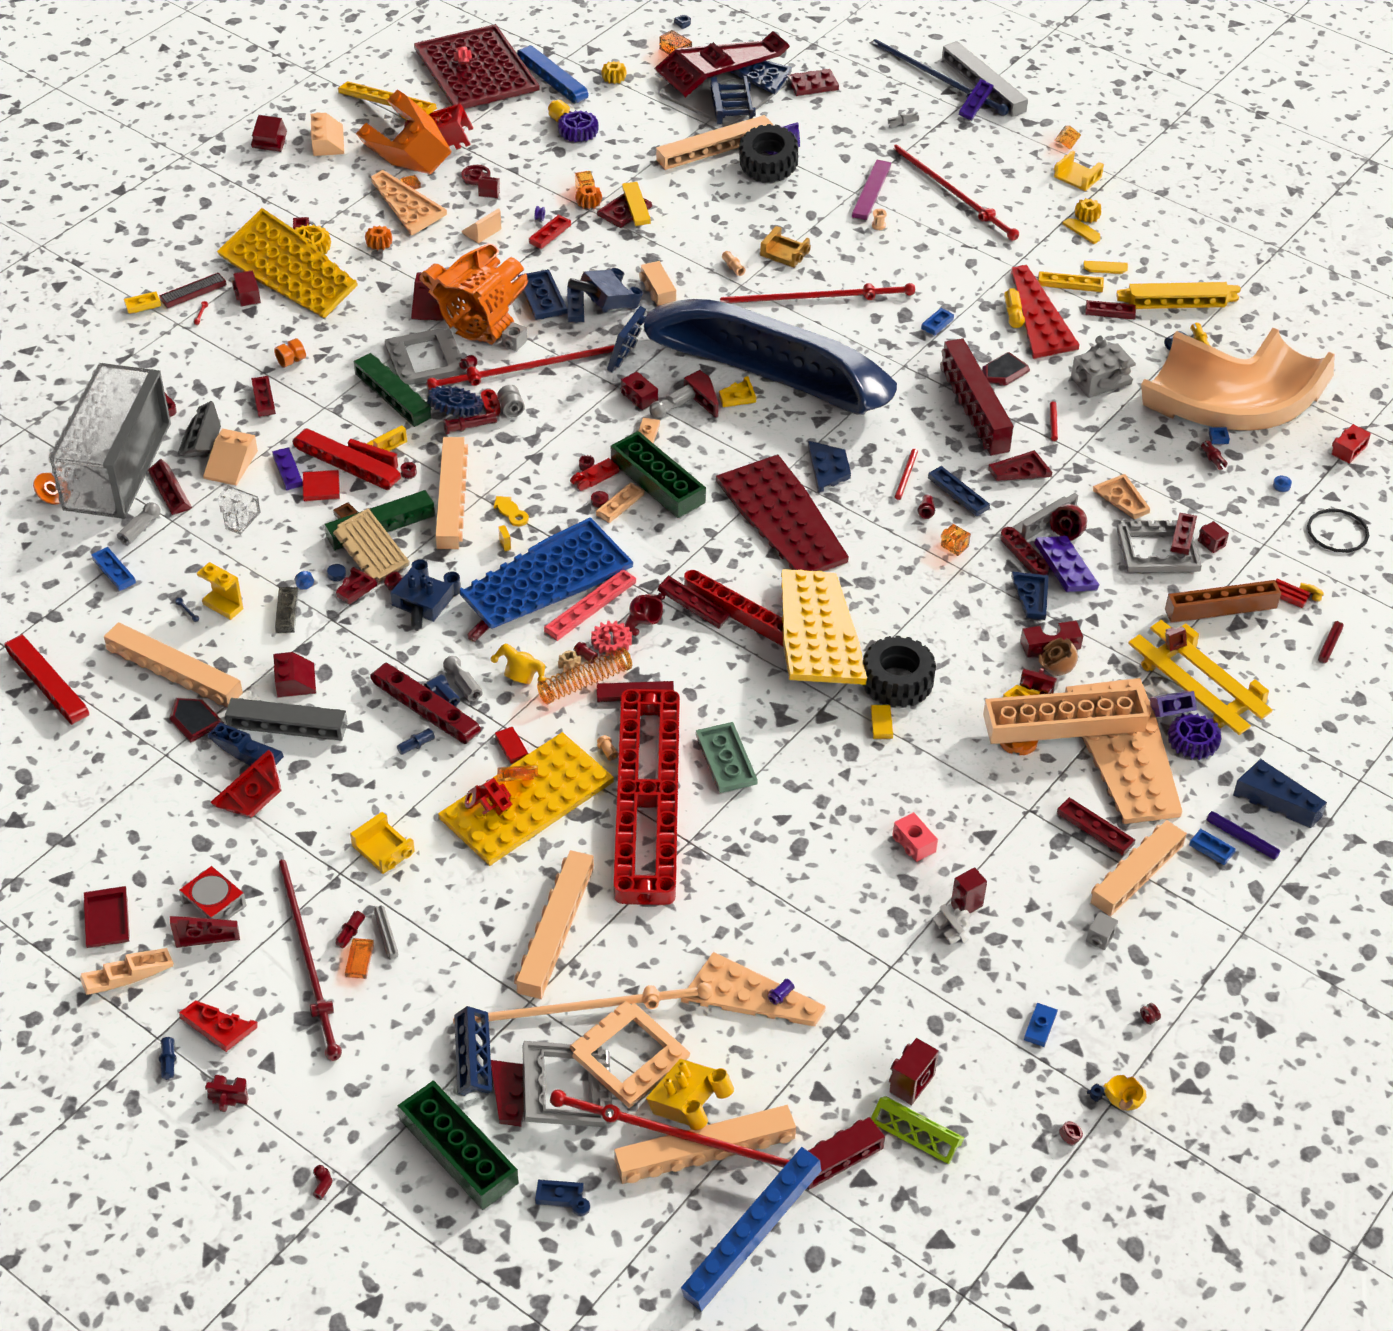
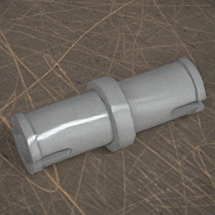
M918 112L902 113L900 116L888 118L889 127L905 126L907 123L919 121Z

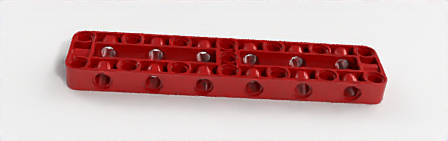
M627 689L621 695L614 860V899L620 904L669 905L676 899L680 696L674 690ZM643 715H658L660 717L658 779H638L640 718ZM638 807L657 808L656 876L635 875Z

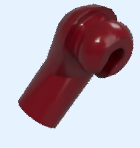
M317 1165L313 1170V1174L318 1182V1186L312 1194L315 1198L322 1200L331 1187L333 1180L327 1168L323 1165Z

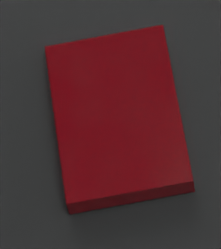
M624 193L597 211V216L619 228L624 227L633 220ZM643 198L647 210L650 209L652 202Z

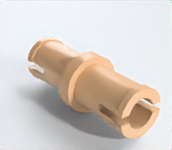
M730 251L723 252L722 259L725 260L729 269L733 270L737 276L744 275L746 269L740 264V260L734 257Z

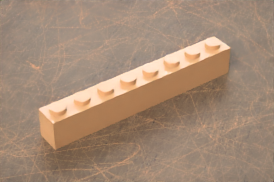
M765 115L659 146L656 147V161L664 170L733 150L739 148L740 140L747 131L750 132V129L757 128L759 125L766 126L771 124L773 126V123Z
M443 437L436 525L437 549H459V542H463V531H460V529L464 528V520L461 516H464V505L462 504H465V493L463 491H466V481H463V479H467V469L464 467L468 466V459L465 456L468 455V444H465L464 437Z
M120 622L104 635L106 648L109 652L116 653L125 660H130L142 668L145 667L156 675H161L171 682H176L202 697H207L218 705L228 707L231 698H239L243 694L239 679Z
M570 850L567 858H563L562 871L557 873L555 888L549 892L548 905L543 907L542 920L536 924L535 937L530 939L528 954H524L522 958L521 971H517L514 984H517L518 994L542 999L594 870L593 855Z
M788 1105L706 1125L700 1130L690 1129L687 1131L755 1150L765 1149L770 1145L778 1143H788L795 1139L796 1125ZM671 1135L614 1149V1161L622 1184L635 1183L643 1178L658 1177L666 1172H677L689 1166H700L705 1162L723 1160L728 1156L736 1155Z

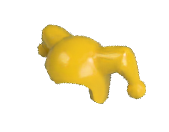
M509 644L501 645L495 655H492L490 658L491 662L497 663L499 657L504 655L507 659L504 676L514 681L530 684L536 671L539 675L537 678L538 683L542 684L546 681L544 677L545 664L527 652H518Z

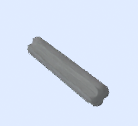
M383 905L376 906L374 908V915L387 957L389 959L397 958L399 955L385 907Z

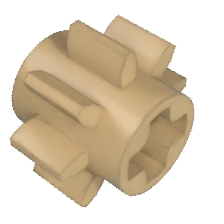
M565 651L562 655H559L558 669L562 668L563 673L574 674L576 670H580L581 656H576L575 651Z

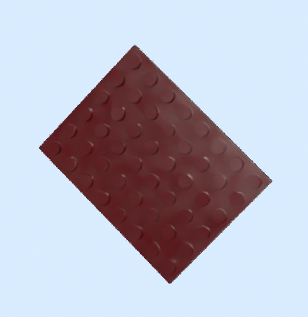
M497 24L414 43V49L452 106L461 103L465 109L540 90V85ZM467 47V50H471L472 59H469V63L458 64V61L454 60L453 52H456V48Z

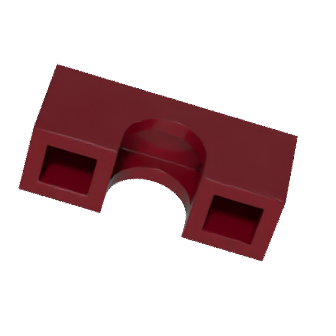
M1075 620L1058 623L1056 635L1045 634L1041 626L1023 628L1020 643L1026 657L1029 658L1038 657L1040 654L1043 655L1045 652L1043 648L1057 638L1069 639L1076 650H1080L1084 636Z

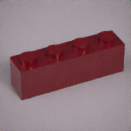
M870 1117L856 1121L852 1127L838 1131L830 1139L822 1140L815 1147L808 1150L820 1160L822 1170L807 1187L808 1190L884 1149L885 1136Z

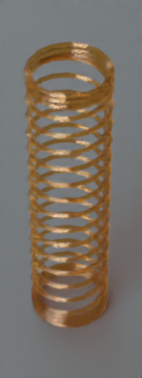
M619 647L616 651L612 650L610 653H605V656L600 655L599 658L595 657L594 660L591 659L589 662H584L583 665L574 666L573 669H568L567 672L562 671L561 674L557 673L556 676H551L550 679L546 678L545 681H538L537 689L543 702L548 705L554 702L555 698L559 700L560 695L565 697V692L568 695H571V690L576 693V687L581 691L582 686L587 688V683L590 686L593 685V681L598 683V678L600 681H603L604 677L609 679V674L613 677L614 671L616 674H619L620 670L625 672V670L632 669V659L625 647ZM612 652H615V658L611 655ZM622 653L624 654V656H625V658H626L627 664L625 663V661H624V659H623ZM607 654L610 655V661L606 657ZM611 657L617 665L618 672L615 670L613 666ZM596 659H599V665L595 662ZM606 660L608 661V663H609L610 666H611L613 675L610 673V671H609V669H608ZM586 663L588 664L589 671L584 666ZM601 663H602L603 666L605 667V670H606V672H607V677H606V675L604 674V672H603V670H602ZM579 666L583 667V673L579 669ZM596 666L598 667L601 673L602 679L599 677L597 673ZM590 667L592 668V670H593V672H594V674H595V676H596L597 682L594 680V678H593V676H592ZM574 668H577L578 676H577V674L573 671ZM569 670L572 671V677L568 673ZM585 670L587 671L590 677L591 684L589 683L586 677ZM579 671H580V673L582 674V676H583V678H584V681H585L586 686L583 684V682H582V680H581ZM574 674H575L576 678L578 679V682H579V684H580V688L578 687V685H577V683H576V681H575ZM558 675L561 676V681H562V683H561L560 680L557 678ZM568 676L570 677V679H571V681H572V683H573V685H574L575 691L573 690V688H572V686H571V684H570V682H569ZM553 677L555 678L556 685H555V683L552 681V678H553ZM563 679L565 680V682H566V684H567V686H568L569 693H568V691H567L566 688H565ZM546 680H550V686L547 684ZM558 682L562 687L564 695L561 693L559 689ZM552 684L554 685V687H555V689H556V691H557V693H558V697L556 696V694H555V692H554V689H553Z

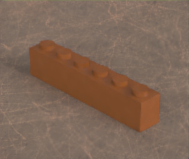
M1275 580L1171 593L1167 597L1165 612L1170 623L1276 609L1281 591Z

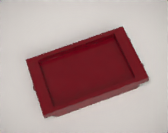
M126 886L84 892L86 948L130 942Z

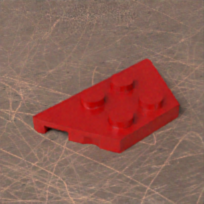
M270 750L265 752L211 801L212 805L249 818L256 815L282 791L272 752Z

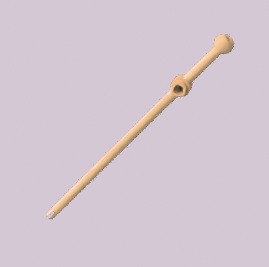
M706 982L700 983L695 988L659 992L655 986L649 985L644 988L642 994L490 1012L488 1015L489 1021L619 1006L624 1001H627L629 1004L644 1003L648 1009H655L661 1000L693 996L708 999L712 996L711 985ZM475 1016V1021L480 1023L481 1017Z

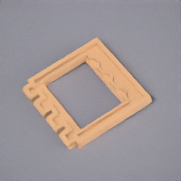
M627 1001L619 1005L614 1010V1013L611 1012L603 1018L599 1025L596 1024L583 1035L584 1038L580 1037L570 1045V1049L573 1052L572 1057L628 1108L632 1107L658 1085L679 1059L687 1060L690 1057V1052L635 1003L631 1005ZM633 1020L664 1048L621 1083L591 1053Z

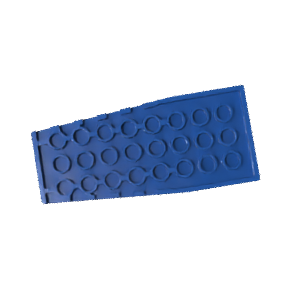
M589 517L530 547L526 554H518L514 557V561L508 564L506 562L501 564L500 569L495 572H487L486 577L479 581L475 579L471 582V586L465 589L461 587L460 596L487 626L493 629L588 590L610 579L624 569L626 571L632 568L634 562Z

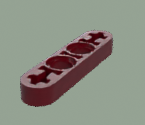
M1004 527L1001 530V542L1032 574H1049L1050 567L1045 559L1016 529ZM1016 545H1021V546H1023L1024 548L1019 549V548H1016L1015 546H1016ZM1027 556H1032V557H1034L1035 559L1029 560V559H1027L1026 557H1027Z

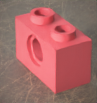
M914 812L894 822L893 838L904 847L907 855L911 856L916 862L936 852L938 839Z

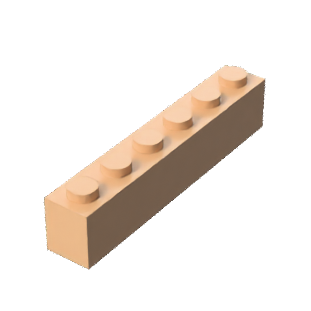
M1168 820L1162 825H1157L1150 837L1146 836L1137 849L1133 848L1125 861L1121 860L1113 872L1107 873L1101 884L1097 883L1091 891V904L1111 917L1184 846L1187 833Z

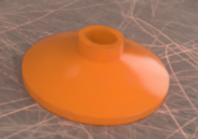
M41 473L35 478L33 482L34 491L41 500L57 505L67 499V485L59 476L52 473Z

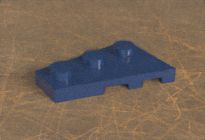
M1012 572L1011 578L1026 618L1046 620L1049 576Z

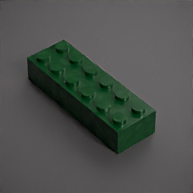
M639 431L610 446L611 460L619 466V469L677 518L706 503V487Z
M434 1080L397 1105L399 1120L482 1210L519 1184L518 1169Z

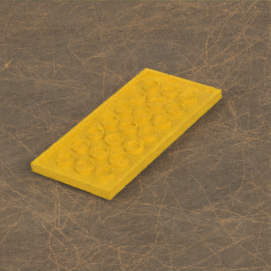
M561 732L494 776L498 784L501 785L503 783L512 795L509 797V800L513 805L500 816L497 815L494 809L483 815L482 812L485 809L481 803L471 809L466 808V795L439 812L438 816L448 828L491 866L612 784L614 777L567 735ZM486 798L490 806H492L493 804L490 802L488 798Z

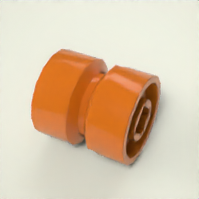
M298 338L288 341L287 345L281 344L274 348L276 359L284 368L292 365L294 361L298 362L306 358V351Z

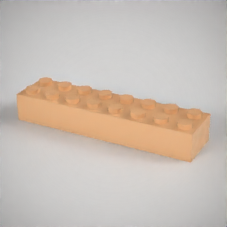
M1140 687L985 699L983 711L991 744L1146 731L1149 717Z

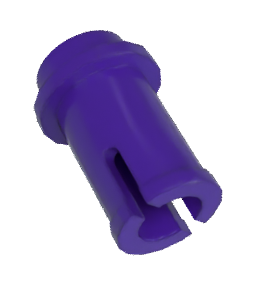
M785 978L775 989H771L768 995L770 1002L774 1005L781 1004L783 998L795 989L793 982Z

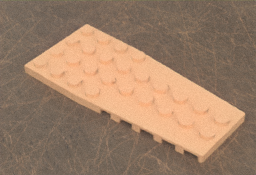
M1135 678L1067 686L1065 693L1140 687L1149 715L1146 731L1084 736L1082 739L1089 753H1092L1094 757L1093 762L1095 766L1099 767L1100 777L1108 786V793L1115 801L1117 812L1120 811L1123 824L1181 817L1182 807L1158 722L1141 679Z

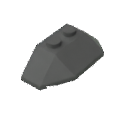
M212 401L199 406L196 410L197 414L191 419L178 451L179 455L201 456L211 453L215 439L221 429L219 417Z

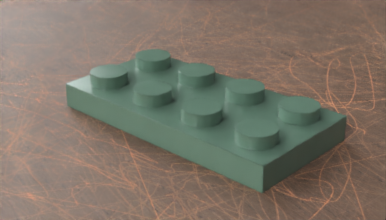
M733 722L696 730V738L719 793L758 784L757 776Z

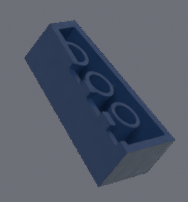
M1261 758L1237 780L1233 793L1235 797L1240 798L1242 796L1249 799V802L1254 805L1259 803L1269 808L1268 811L1275 814L1276 812L1285 814L1287 819L1308 828H1312L1323 817L1327 805L1325 800Z

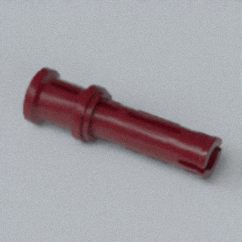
M495 412L466 418L458 416L457 419H443L446 434L459 430L463 432L466 428L497 423Z

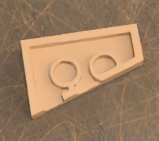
M1126 474L1093 486L1095 493L1133 519L1150 513V507Z

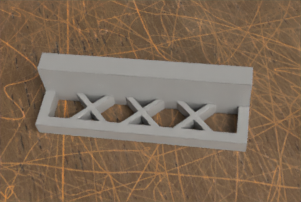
M1073 493L1068 497L1063 496L1012 528L1016 529L1027 541L1050 527L1051 514L1058 507L1066 504L1077 505L1079 495Z

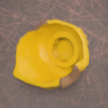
M1116 1075L1104 1084L1106 1097L1114 1106L1123 1111L1139 1108L1147 1098L1146 1090L1134 1076L1127 1078L1125 1075Z

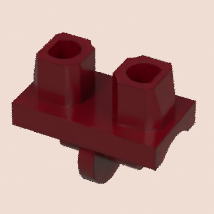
M1042 667L1039 672L1023 669L1020 686L1026 687L1029 690H1037L1040 692V695L1053 694L1057 678L1044 674L1045 668Z
M215 1075L212 1082L206 1083L208 1100H213V1104H219L220 1111L226 1112L228 1106L235 1107L236 1103L247 1105L249 1097L247 1093V1080L245 1078L237 1077L233 1085H228L225 1076Z

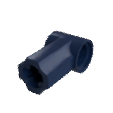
M440 674L424 683L426 688L453 706L457 707L458 703H460V697L449 687V683L444 675Z

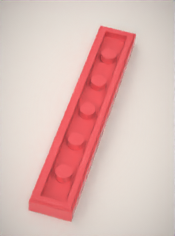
M624 569L547 624L544 627V632L555 640H560L634 585L636 577Z

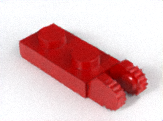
M607 458L580 473L577 472L575 475H572L570 482L573 485L577 484L576 487L582 491L619 473V466L610 458Z

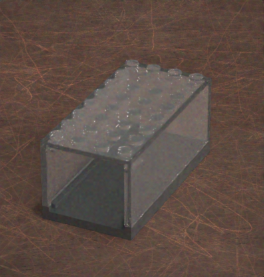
M99 363L96 369L93 370L90 381L87 382L84 392L80 395L78 404L74 406V411L69 416L68 423L62 429L59 440H56L55 447L50 452L48 458L52 466V476L55 478V488L58 490L59 502L63 511L126 518L148 469L171 425L160 370Z

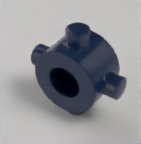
M1099 1084L1093 1085L1091 1090L1087 1089V1094H1090L1091 1099L1095 1102L1106 1096L1103 1087Z

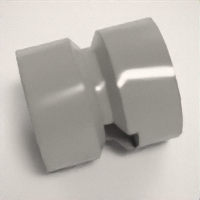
M505 385L499 389L497 397L504 414L507 417L521 415L525 410V404L518 388L515 385Z

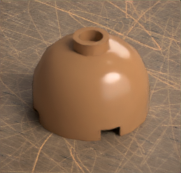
M1057 638L1043 648L1045 650L1043 655H1039L1041 666L1049 674L1055 676L1070 673L1078 661V651L1069 639Z

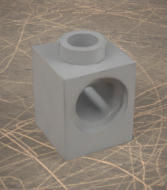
M514 322L502 333L503 347L516 352L527 341V327Z
M1099 912L1088 930L1086 942L1106 950L1116 933L1118 920Z

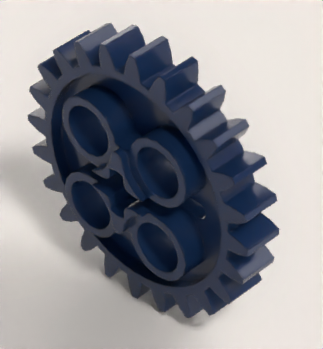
M436 386V389L431 388L428 392L427 404H430V407H434V410H440V413L446 412V415H459L460 417L465 415L469 417V415L475 416V414L479 415V412H482L483 399L476 395V393H470V390L465 391L464 388L460 389L456 386H448V388Z

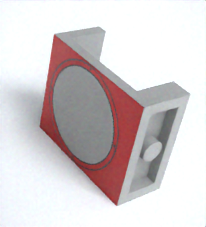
M213 866L202 871L197 877L179 889L182 903L185 905L190 901L208 919L228 920L247 906L244 892Z

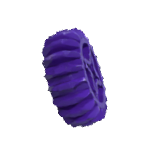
M569 111V113H564V115L560 116L558 131L560 136L564 140H569V142H588V139L593 140V137H596L599 131V122L595 115L587 111Z
M1189 712L1188 715L1182 713L1180 717L1176 716L1168 729V743L1171 744V749H1176L1177 754L1182 753L1183 758L1189 756L1191 760L1194 757L1200 760L1202 757L1207 759L1209 755L1213 756L1215 751L1219 749L1222 740L1221 729L1218 728V723H1213V718L1207 719L1206 715L1199 716L1198 713L1193 715Z

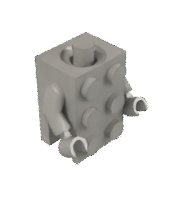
M1101 335L1096 337L1095 346H1092L1084 354L1074 356L1071 378L1088 398L1130 385L1133 381L1129 374L1131 372L1130 367L1136 366L1135 361L1118 343L1107 346L1106 340H1103Z

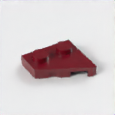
M355 567L350 569L351 574L349 578L345 577L343 584L336 591L337 598L349 605L378 586L376 579Z

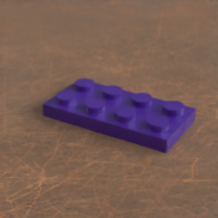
M1067 536L1036 537L1034 541L1035 546L1066 592L1098 590L1100 584Z

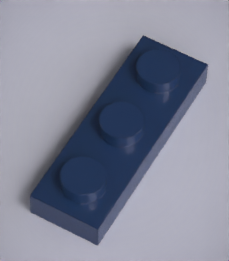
M567 286L568 323L585 322L584 291Z

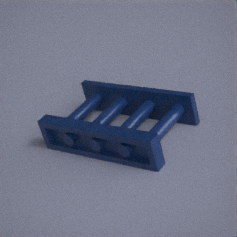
M747 76L743 77V84L722 85L718 83L717 77H711L710 90L716 124H723L725 116L748 115L749 119L756 116V109L752 106L750 96L751 84L747 81ZM726 90H743V91H744V92H734V93H722V91H726ZM745 98V101H723V100H722V99ZM747 107V109L725 110L724 108Z

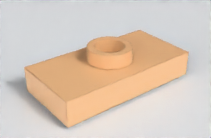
M644 417L642 419L639 432L652 443L655 441L660 420Z

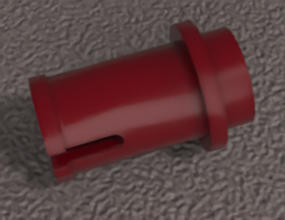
M468 355L460 360L459 366L463 370L472 366L476 367L478 363L477 358L474 355Z
M578 642L574 646L573 650L577 656H582L591 664L597 660L598 653L588 648L585 642Z

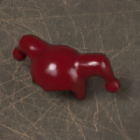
M664 594L639 595L631 601L629 606L630 614L625 622V627L630 628L633 636H638L640 633L639 629L635 628L637 625L657 624L660 621L663 613L661 601L665 599Z

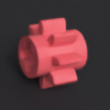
M458 47L456 52H453L454 60L458 61V64H467L469 59H472L471 50H467V47Z

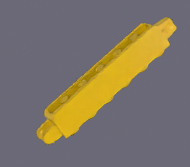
M1227 282L1129 284L1127 289L1117 290L1116 297L1117 301L1135 304L1136 309L1225 307L1228 302H1237L1239 300L1237 293H1240L1241 288L1238 285H1227Z

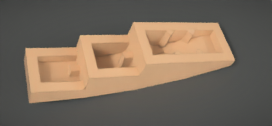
M167 948L127 954L124 961L103 964L102 970L81 973L80 980L86 995L148 978L173 967L174 963Z

